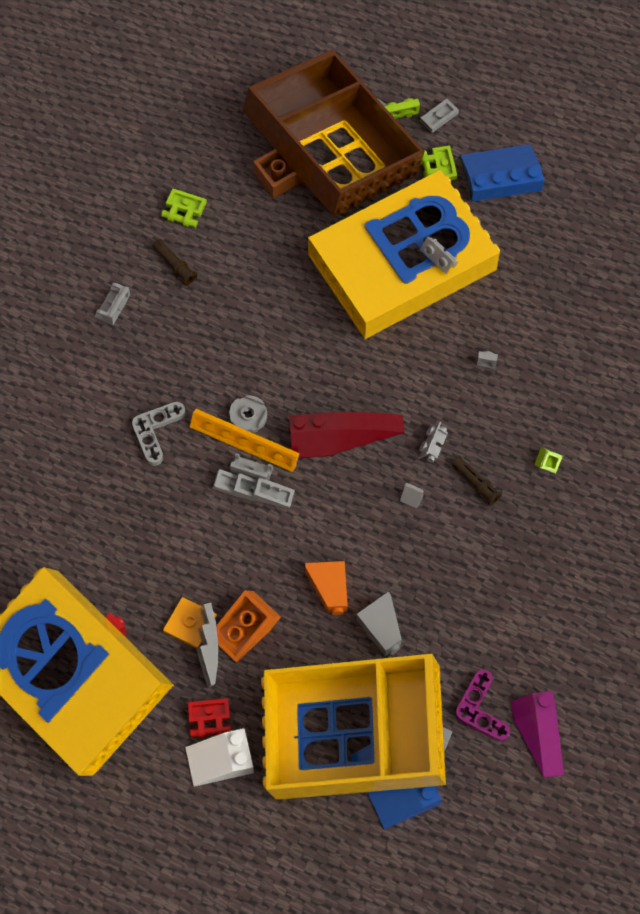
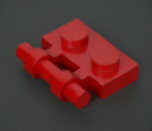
M228 698L188 702L190 724L198 723L197 729H190L191 737L199 736V738H205L208 735H220L231 731V725H222V721L230 720ZM216 721V727L204 728L205 722Z

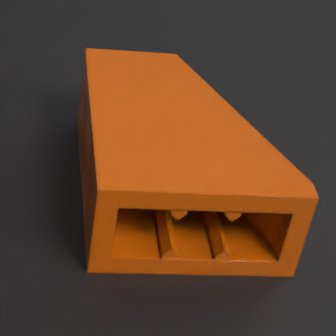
M345 561L305 563V573L327 613L342 615L344 612H347Z

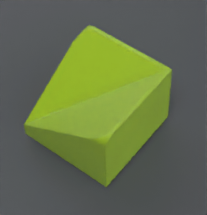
M541 447L535 461V466L556 474L563 456Z

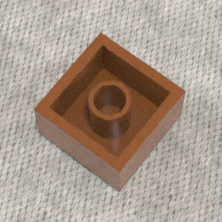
M276 149L253 161L254 174L273 199L303 182Z

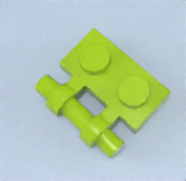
M409 98L397 104L395 102L388 103L384 107L395 119L405 116L409 118L414 114H418L420 104L418 99Z
M450 146L432 148V155H427V151H425L421 163L424 168V178L441 170L444 175L449 177L450 181L457 180V172ZM435 163L436 168L431 169L430 164Z
M172 189L166 202V207L171 208L170 212L163 210L161 216L167 218L168 221L183 223V226L196 228L198 221L192 219V217H201L207 201L204 198ZM181 211L186 213V215L181 216L178 215L177 212Z

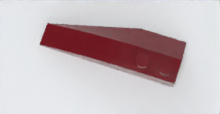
M333 412L289 416L291 450L300 453L298 459L333 456L339 452L349 451L355 447L371 444V442L404 433L403 415Z

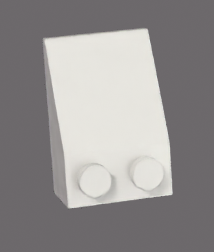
M245 728L225 732L185 747L194 786L254 773Z

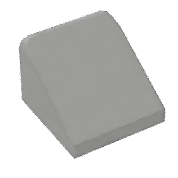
M406 483L400 501L418 508L424 491Z

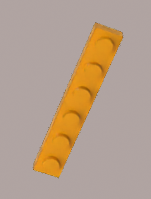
M199 409L193 412L190 428L286 470L294 471L300 453Z

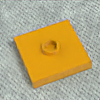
M182 597L163 632L198 649L202 644L198 629L205 625L200 610L202 606Z

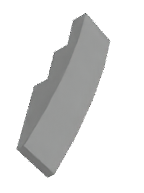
M221 469L217 471L212 489L230 495L284 508H290L295 492L291 488L260 477L254 479L240 473L235 475Z
M207 603L203 604L200 608L205 625L198 629L203 646H200L196 651L207 687L211 688L215 685L218 667V637L212 604Z

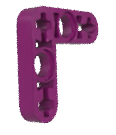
M479 670L473 677L457 707L456 718L480 733L498 742H504L510 735L509 726L478 709L492 683L491 673L488 670ZM483 675H486V680L488 682L484 681L481 686V689L479 687H476L480 682V678L478 677H483ZM470 692H477L480 698L477 701H471L468 694ZM465 709H468V714L471 716H474V713H476L477 715L474 719V723L470 722L472 720V717L468 715L462 717V713L460 712V710L464 711ZM485 718L489 725L482 728L478 726L477 720ZM492 722L495 723L494 728L500 730L501 727L504 728V733L506 735L502 734L501 737L498 736V731H496L495 729H492V732H489L488 730L491 728Z

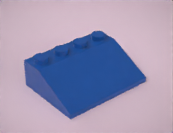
M530 144L461 155L472 202L537 192L543 189L544 177L541 166Z
M371 744L352 754V761L370 760ZM436 786L367 792L384 830L439 806L442 800Z

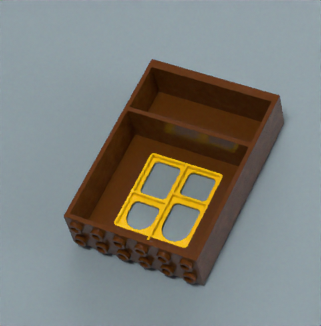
M333 49L248 87L243 107L244 114L333 216L339 213L342 214L349 208L356 207L363 201L370 200L377 194L384 193L389 188L395 185L398 186L403 181L409 178L412 179L418 174L425 151ZM343 128L353 138L354 142L338 148L327 135ZM317 139H321L337 159L320 165L304 146ZM356 148H361L373 161L375 169L370 173L360 172L345 157V154ZM343 165L351 173L352 180L348 184L336 183L327 174V171Z

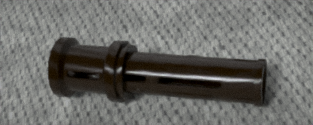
M161 239L157 240L159 244L155 241L152 245L153 249L173 268V273L183 280L184 285L188 286L197 278V273L192 272L185 261H181Z
M460 456L452 462V466L476 488V493L481 494L490 506L501 498L502 493L500 491L497 492L490 485L491 482L489 480L481 478Z

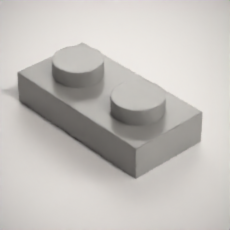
M446 99L420 118V122L433 133L458 115L459 110Z

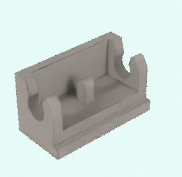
M112 283L110 292L100 309H97L95 318L114 325L130 297L129 287H124L117 283Z
M237 453L235 454V461H232L230 466L232 474L238 475L240 473L254 479L260 477L266 480L270 479L274 469L271 464H268V466L242 458Z

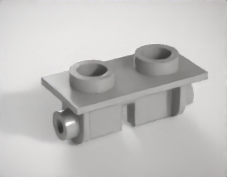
M428 236L420 250L447 274L451 266L454 268L458 264L457 258L453 257L448 251L444 252L445 248L436 238L433 239Z
M441 422L428 428L426 432L428 437L419 449L421 451L420 459L426 456L429 462L433 463L434 460H437L441 447L437 446L436 443L442 446L448 434L446 427H440Z

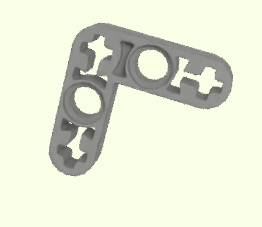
M173 402L134 417L132 421L133 429L148 464L156 466L163 461L162 450L153 430L181 420L185 416V407L182 403ZM174 408L180 410V414L176 415ZM168 410L170 418H167V413L165 411ZM162 414L164 419L161 422H156L154 416ZM138 421L144 423V432H142L141 427L138 425ZM145 437H151L153 442L147 445L142 440ZM152 448L155 455H158L156 460L151 458L150 449Z

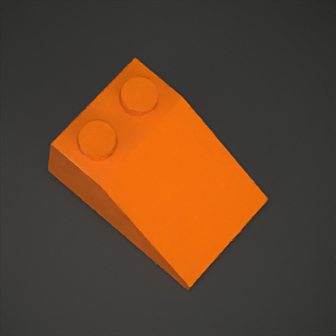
M245 590L216 625L218 645L235 662H238L270 632L281 616L254 591Z

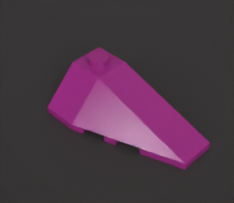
M553 691L532 693L511 701L514 722L543 777L564 775Z

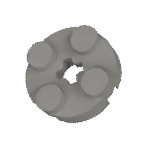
M248 395L245 398H238L230 407L231 424L251 433H256L267 421V409L264 402L258 397ZM248 411H252L253 416L247 418L243 413H248Z

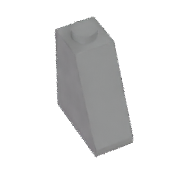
M387 592L357 613L356 617L357 622L384 656L389 653L393 655L399 651L402 640L391 594Z

